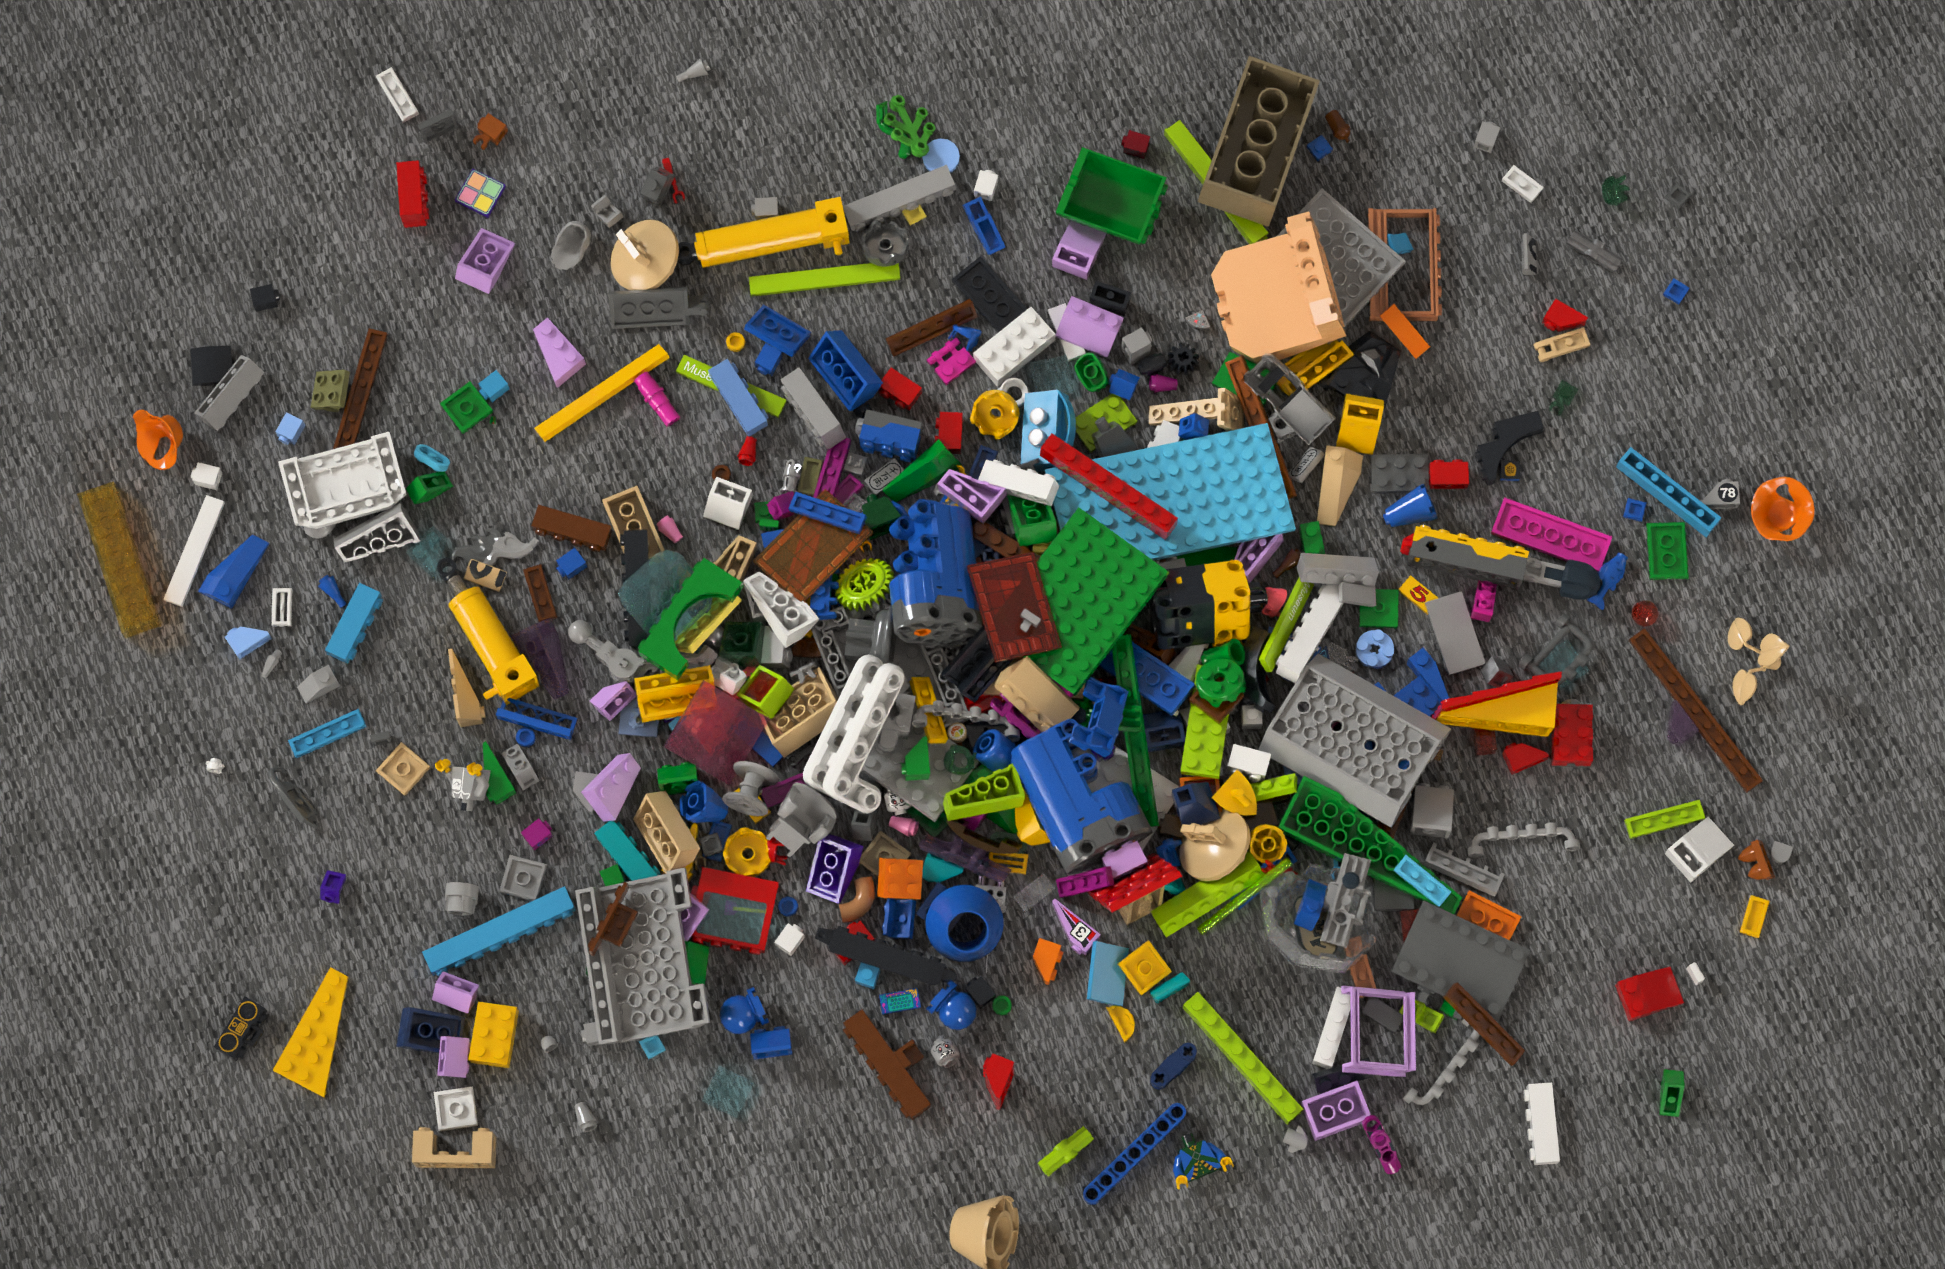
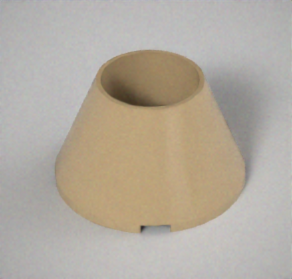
M1002 1195L958 1208L950 1226V1243L952 1248L982 1269H1007L1010 1264L1007 1261L1010 1254L1015 1252L1019 1233L1018 1209L1013 1207V1198Z

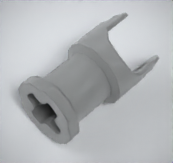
M793 459L788 460L783 474L785 478L784 484L780 489V492L783 494L791 491L795 494L797 481L800 480L801 465L795 464Z

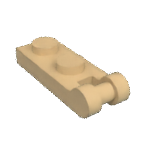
M1584 327L1534 344L1535 350H1538L1540 362L1590 347ZM1550 346L1551 351L1546 352L1545 347Z

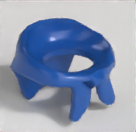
M955 324L948 339H954L958 332L969 338L966 351H972L973 347L977 345L982 331Z

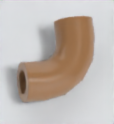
M862 877L854 881L855 898L850 902L839 904L843 923L863 917L871 909L875 899L873 877Z

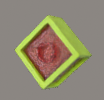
M759 665L736 695L749 708L773 719L795 689L784 677Z

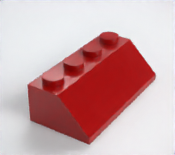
M992 1053L991 1057H987L984 1062L983 1077L996 1109L1000 1110L1014 1076V1061Z

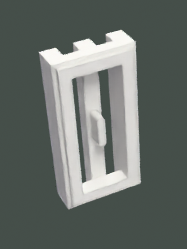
M273 588L272 627H292V588ZM277 593H281V596H280V621H276V620H277ZM285 593H288L287 621H284Z

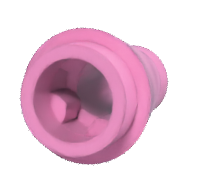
M668 515L656 524L658 530L674 544L683 538L673 518H670Z
M892 816L889 821V827L910 837L916 835L919 822L915 821L914 818Z

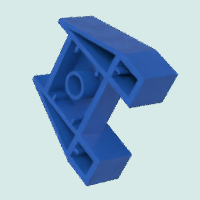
M1423 647L1407 661V665L1417 678L1397 692L1394 697L1432 717L1435 711L1438 710V706L1441 705V701L1450 698L1436 662ZM1379 682L1375 684L1378 688L1386 691Z

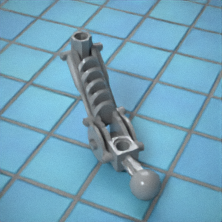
M584 620L574 621L568 628L569 638L577 644L586 643L596 651V658L609 668L612 678L617 683L626 681L630 685L634 683V678L645 677L649 674L665 673L629 649H619L609 640L603 643L592 634L590 624ZM706 645L698 654L685 653L683 655V652H679L688 660L689 666L687 669L711 666L718 657V654Z

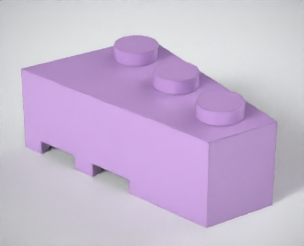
M630 753L617 755L581 791L603 822L616 820L641 769Z

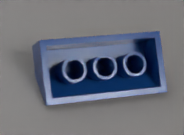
M842 330L826 331L808 358L849 411H853L874 397L883 384Z

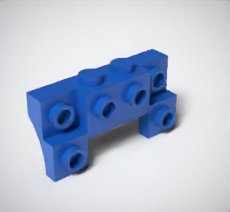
M1090 677L1083 691V696L1095 702L1088 728L1080 724L1074 725L1069 742L1084 751L1090 748L1104 758L1112 754L1115 739L1119 734L1118 728L1123 719L1122 713L1129 691L1121 686L1106 684Z

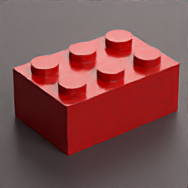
M419 160L396 162L399 211L404 228L427 226L426 220L430 219V214L426 203L429 199L425 186L427 184V174L425 173L424 166L421 167Z

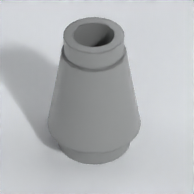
M580 1102L576 1104L574 1108L579 1129H582L583 1133L594 1130L597 1127V1119L586 1103Z

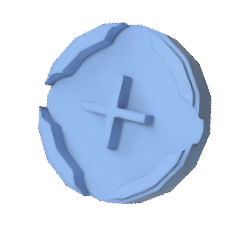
M940 138L927 144L929 152L922 159L929 172L945 165L948 166L951 173L957 168L960 154L953 142Z

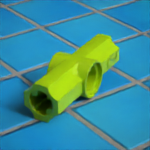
M1084 1126L1081 1127L1068 1139L1065 1138L1057 1144L1051 1153L1038 1162L1039 1167L1049 1177L1063 1164L1066 1165L1079 1154L1078 1152L1090 1144L1094 1138Z

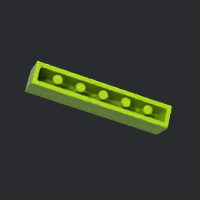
M1248 851L1244 861L1219 880L1197 882L1152 910L1151 914L1167 938L1255 882H1258L1265 877V874L1261 871V867L1253 854Z

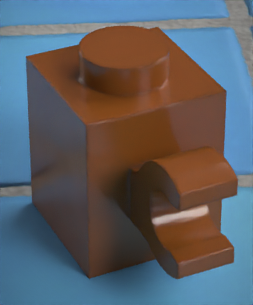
M488 113L486 117H482L478 122L477 128L481 135L474 137L473 144L476 145L478 141H483L481 145L482 150L487 148L489 141L498 145L508 132L506 124Z

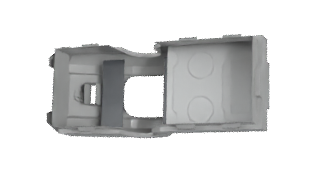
M1265 353L1261 358L1262 360L1251 371L1245 373L1244 382L1253 389L1252 391L1257 396L1259 395L1262 399H1267L1273 405L1277 415L1302 440L1310 445L1336 417L1305 387L1304 383L1293 371L1273 354ZM1267 368L1269 372L1263 377L1260 373ZM1282 376H1285L1296 388L1285 401H1282L1270 389Z

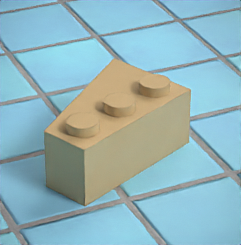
M738 535L713 564L742 582L757 551V544Z

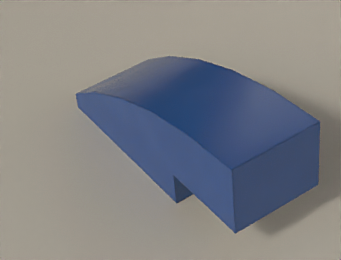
M981 196L963 204L964 211L987 254L991 255L1005 248L1004 242Z

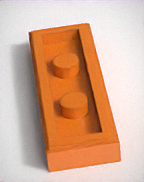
M1394 303L1379 315L1415 359L1430 348L1428 343Z

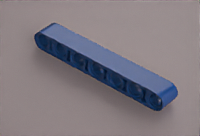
M1174 1103L1084 1189V1201L1090 1205L1098 1203L1184 1120L1186 1115L1185 1107L1180 1103ZM1173 1109H1180L1182 1116L1175 1118L1171 1112ZM1160 1122H1165L1168 1125V1129L1160 1131L1157 1125ZM1151 1136L1154 1139V1143L1146 1145L1143 1142V1138ZM1132 1149H1136L1140 1152V1156L1133 1159L1129 1156V1152ZM1123 1163L1126 1166V1170L1118 1172L1115 1169V1165ZM1107 1176L1112 1180V1183L1109 1186H1104L1100 1180ZM1089 1190H1094L1098 1196L1096 1199L1091 1200L1086 1196V1193Z

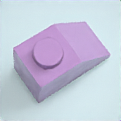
M624 681L602 688L590 702L600 714L611 721L637 695L629 683Z

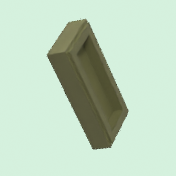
M804 457L797 492L813 497L822 470L823 460Z

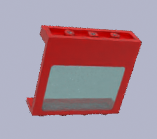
M702 867L696 898L709 911L690 937L691 941L702 944L703 941L710 942V945L714 947L730 946L729 949L734 951L745 949L754 955L765 953L779 882Z

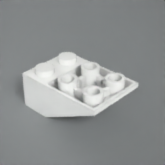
M1707 817L1668 848L1665 855L1691 883L1729 851L1734 844Z

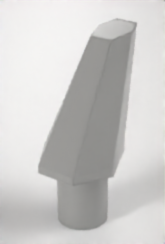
M276 649L272 655H268L261 675L265 679L279 662L278 659L282 654L280 650Z

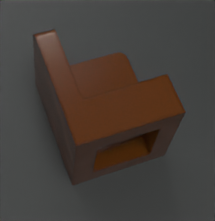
M913 1039L894 1052L906 1070L924 1058Z

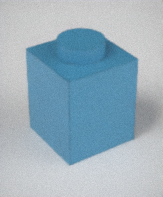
M497 370L478 383L481 389L479 391L481 396L485 400L489 399L491 402H494L510 389L508 383Z
M861 962L855 983L875 989L880 968Z

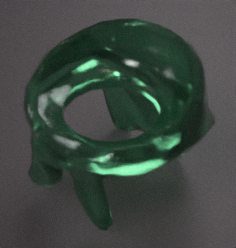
M1626 175L1617 179L1614 176H1609L1605 179L1602 185V195L1608 205L1618 206L1628 199L1624 191H1629L1630 188L1627 185L1619 184L1626 179Z
M953 744L944 756V766L950 773L964 775L971 769H974V760L977 753L974 752L971 755L967 748ZM962 753L966 756L967 765L964 768H959L954 764L955 754Z

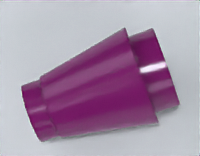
M1159 374L1151 375L1149 390L1154 391V393L1177 390L1178 381L1177 379Z

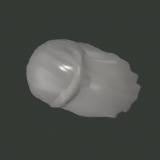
M578 221L568 222L562 227V230L556 237L551 253L552 264H555V268L559 270L573 269L582 260L586 249L590 245L591 232L589 228Z

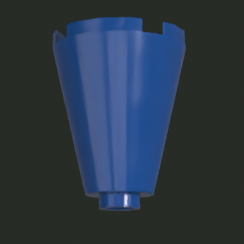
M1424 484L1419 485L1386 508V513L1383 514L1386 524H1390L1391 527L1438 519Z

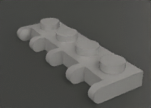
M1433 842L1424 862L1425 866L1494 897L1496 896L1505 875L1501 872L1499 876L1487 871L1489 866L1485 865L1484 869H1481L1469 863L1471 858L1467 857L1466 861L1452 856L1453 850H1449L1448 853L1437 849V843Z

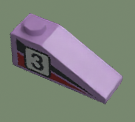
M1054 899L1052 906L1070 944L1073 945L1071 948L1077 954L1081 955L1083 953L1086 956L1092 949L1093 942L1098 941L1101 934L1058 900Z

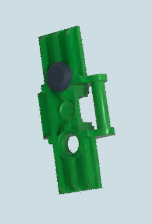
M1083 696V700L1072 699L1080 708L1071 719L1088 728L1094 707L1092 701ZM1125 704L1122 713L1123 719L1119 724L1118 730L1142 732V705Z

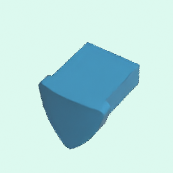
M1406 233L1387 235V245L1398 255L1409 253L1413 250Z

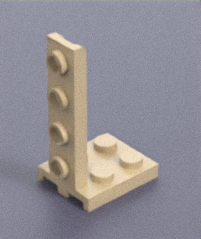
M1226 388L1218 389V398L1149 406V425L1152 426L1161 425L1163 420L1173 424L1180 423V419L1197 413L1207 419H1217V425L1226 431L1244 428V411L1239 398Z

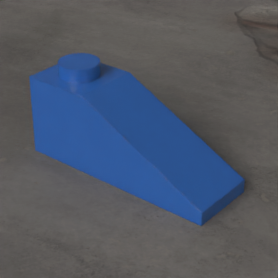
M1308 879L1294 921L1295 925L1309 931L1313 930L1324 904L1326 885Z

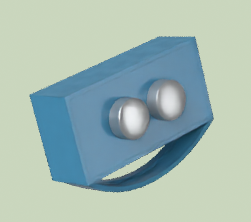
M1059 390L1025 393L1020 464L1039 458L1040 462L1033 464L1036 472L1056 467L1040 456L1041 446L1051 433L1070 446H1073L1076 419L1068 395Z

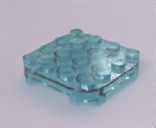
M665 550L655 554L633 573L619 590L618 594L623 607L648 636L650 635L651 627L660 621L662 611L665 608H669L672 604L671 599L674 594L682 590L684 580L687 577H691L694 572L693 568L684 559L685 557L680 553ZM712 598L701 600L685 611L677 624L675 641L701 616L709 612Z

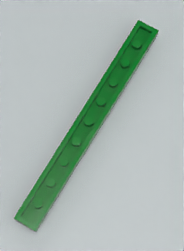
M1122 635L1112 648L1117 685L1129 691L1125 704L1141 705L1131 635ZM1142 713V732L1124 731L1133 793L1150 826L1155 827L1159 826Z

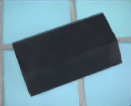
M984 624L941 674L945 679L957 686L962 695L975 703L1014 658L996 661L986 625ZM998 625L1002 640L1014 638V634L1005 625Z

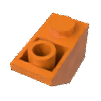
M1039 938L1033 955V961L1044 983L1049 985L1050 980H1055L1058 970L1054 968L1057 962H1061L1064 952L1061 951V945Z

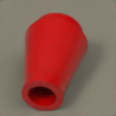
M746 437L737 455L740 464L752 466L753 462L756 461V438Z

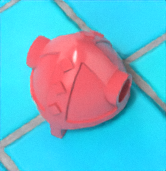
M1266 587L1268 603L1262 609V613L1270 618L1274 616L1280 617V612L1278 611L1287 598V590Z

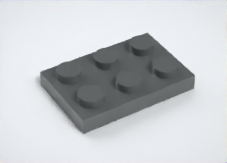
M1428 454L1371 455L1372 493L1411 492L1421 484H1424L1427 492H1429Z

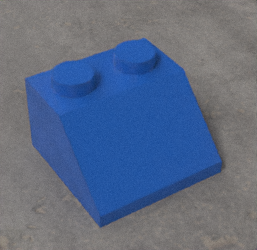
M785 1026L774 1027L773 1031H766V1029L754 1030V1033L750 1034L751 1051L754 1060L793 1055L789 1028L785 1029Z

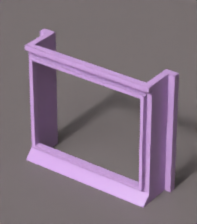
M1341 986V994L1350 995L1351 1062L1342 1064V1072L1406 1077L1407 1072L1415 1071V992L1406 993L1395 990ZM1359 996L1403 1000L1404 1065L1360 1061Z

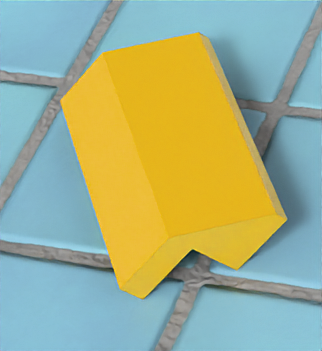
M1334 340L1329 345L1326 343L1297 354L1285 365L1309 389L1353 357L1354 354L1343 340L1340 342ZM1282 376L1277 382V386L1288 396L1296 390L1295 386L1285 376Z
M710 665L686 669L679 680H676L667 673L634 678L642 723L718 710L714 691V678Z

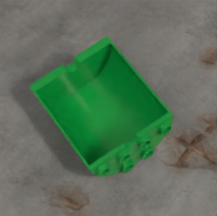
M1082 147L1057 207L1056 215L1138 245L1146 244L1148 236L1152 234L1154 229V221L1158 219L1161 211L1162 195L1165 196L1168 185L1165 184L1167 177Z

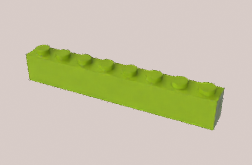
M1199 992L1183 1004V1009L1287 1125L1302 1113L1303 1108Z

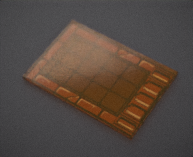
M826 489L816 497L817 499L846 508ZM799 514L753 562L784 591H789L800 602H805L874 532L864 524L860 534Z

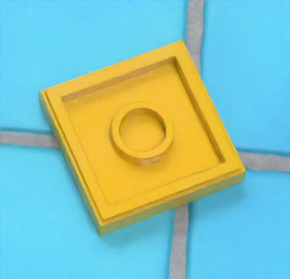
M1149 940L1118 963V966L1141 996L1172 972Z

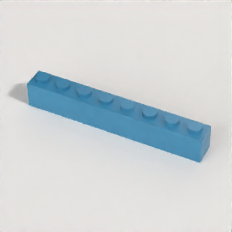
M564 886L431 947L422 953L432 975L439 977L442 972L448 973V969L454 966L455 968L464 966L466 964L465 961L469 959L477 960L483 957V953L489 950L491 952L502 948L501 945L506 942L511 944L520 939L519 936L534 934L538 931L537 928L543 925L544 927H549L555 923L556 919L561 917L566 919L572 916V912L576 910Z

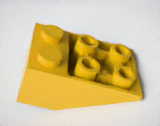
M1346 394L1336 447L1373 455L1381 424L1384 400Z

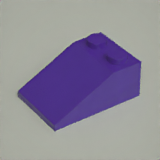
M828 834L825 838L818 841L806 892L840 904L859 865L863 846L832 834Z

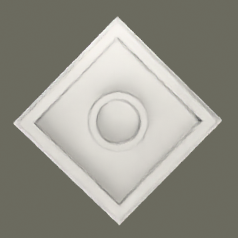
M473 1086L434 1092L439 1132L478 1126Z

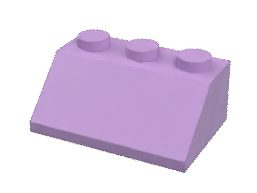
M1071 296L1055 337L1107 358L1124 318Z

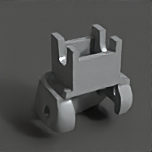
M795 783L781 803L777 813L780 817L771 825V832L767 835L766 839L776 838L790 850L787 856L791 857L804 843L810 844L812 842L815 844L825 838L834 827L837 813L831 803L819 792L805 784Z

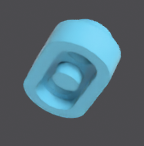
M419 444L416 446L414 456L419 462L425 463L436 472L447 471L450 460L446 456L427 445Z

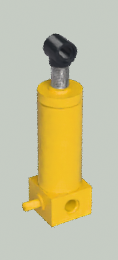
M451 558L441 559L437 564L439 575L450 586L455 595L448 606L492 679L494 687L483 693L485 699L488 700L498 694L505 704L508 705L511 703L507 700L508 698L517 700L539 687L535 672L524 654L521 655L480 587L465 588L463 580L459 578L461 574L457 569L455 561ZM445 567H452V570L450 572H443V569Z

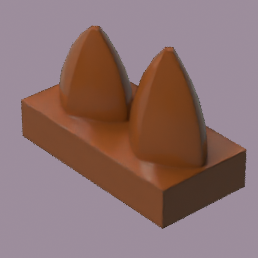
M1761 840L1751 842V845L1746 847L1738 857V860L1744 862L1758 861L1751 868L1748 876L1757 880L1775 878L1763 842Z

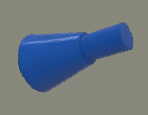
M326 575L319 580L320 585L318 587L334 599L340 608L347 605L340 595L341 593L334 575L331 577Z

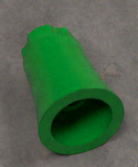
M1232 639L1222 645L1203 651L1201 662L1204 665L1211 660L1220 658L1229 659L1238 665H1242L1245 660L1244 647L1239 640Z

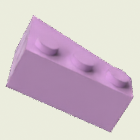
M548 317L533 329L555 385L558 388L586 365L584 357Z
M950 469L937 483L940 492L960 507L969 511L973 517L983 524L1007 496V491L1004 487H998L989 484V482L980 481Z
M1282 534L1241 542L1234 560L1242 562L1248 583H1251L1284 541Z

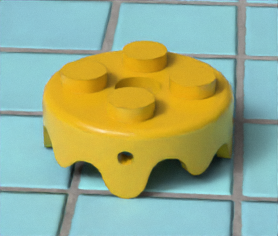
M989 390L982 393L974 402L970 421L978 427L981 434L993 435L995 439H1001L1013 431L1017 425L1020 415L1019 407L1014 398L1008 393L1001 390ZM992 409H998L1001 412V416L993 415Z
M744 827L727 838L723 857L731 872L756 877L768 868L771 861L768 854L767 839L762 832ZM751 849L754 852L753 856L750 859L744 858L742 856L744 850Z

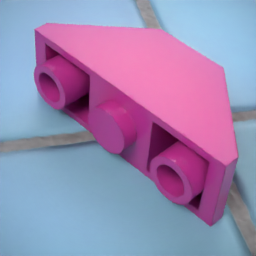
M1478 580L1471 612L1472 619L1490 622L1494 609L1497 584Z

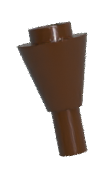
M1291 548L1281 565L1272 574L1278 578L1285 571L1296 567L1301 552L1298 549L1293 550Z

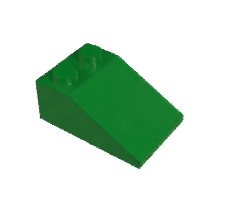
M1007 494L1013 527L1019 546L1052 542L1057 536V526L1051 506Z

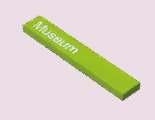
M684 355L676 369V373L718 391L708 373V370L712 367ZM747 383L749 386L747 390L750 394L754 393L759 402L757 403L759 409L763 408L766 413L779 418L787 402L786 399Z
M1300 577L1298 578L1259 657V661L1266 672L1273 671L1314 587V583L1301 582Z

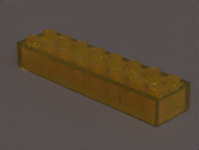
M113 481L78 493L77 495L121 633L125 638L161 627V620L118 487Z

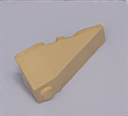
M1326 445L1317 515L1319 525L1336 526L1361 475L1363 455L1347 448Z
M448 649L450 670L453 675L451 681L454 691L453 700L456 720L460 727L483 724V718H486L484 706L481 707L453 650Z

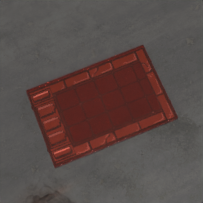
M1033 552L967 565L995 662L1062 648ZM1024 609H1027L1041 619L1037 628L1031 625L1027 632L1020 629L1024 621L1020 615Z

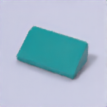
M1181 972L1150 990V994L1158 1004L1189 986L1190 979Z

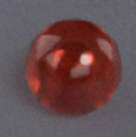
M1639 601L1632 609V619L1642 627L1651 626L1658 618V608L1651 601Z

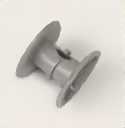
M748 761L734 763L733 769L735 773L744 781L739 785L740 792H728L723 795L722 800L727 806L740 813L751 816L767 815L768 807L758 799V796L762 794V786H771L778 783V775L771 769L757 763Z

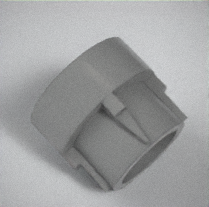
M461 882L446 883L445 911L459 916H471L474 914L475 905H477L479 886Z

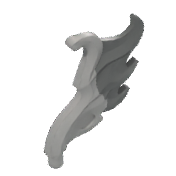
M488 528L485 531L490 533V536L471 537V540L476 541V543L472 546L456 548L452 554V559L455 560L457 557H461L466 560L467 564L471 559L493 566L498 558L519 559L529 555L540 542L534 537L529 543H522L515 535L509 532H505V536L502 537L498 530Z

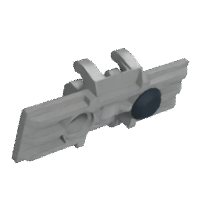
M1344 853L1337 881L1330 882L1327 887L1328 892L1321 911H1328L1320 941L1347 948L1353 924L1363 925L1364 921L1362 918L1366 903L1372 893L1370 890L1364 889L1371 860ZM1354 894H1358L1361 896L1356 914L1353 915L1349 913ZM1335 916L1343 917L1346 921L1338 923L1335 920Z

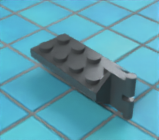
M688 287L608 292L611 329L690 325V315L706 316L708 312V295L689 296Z

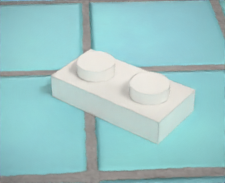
M1515 165L1502 178L1503 183L1530 203L1543 190V186Z

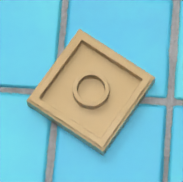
M401 742L378 767L376 772L406 796L431 767Z

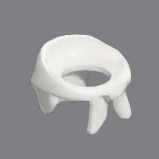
M1009 378L997 390L1007 393L1010 387H1018L1022 392V397L1016 401L1018 407L1024 404L1025 393H1029L1027 386L1019 378Z

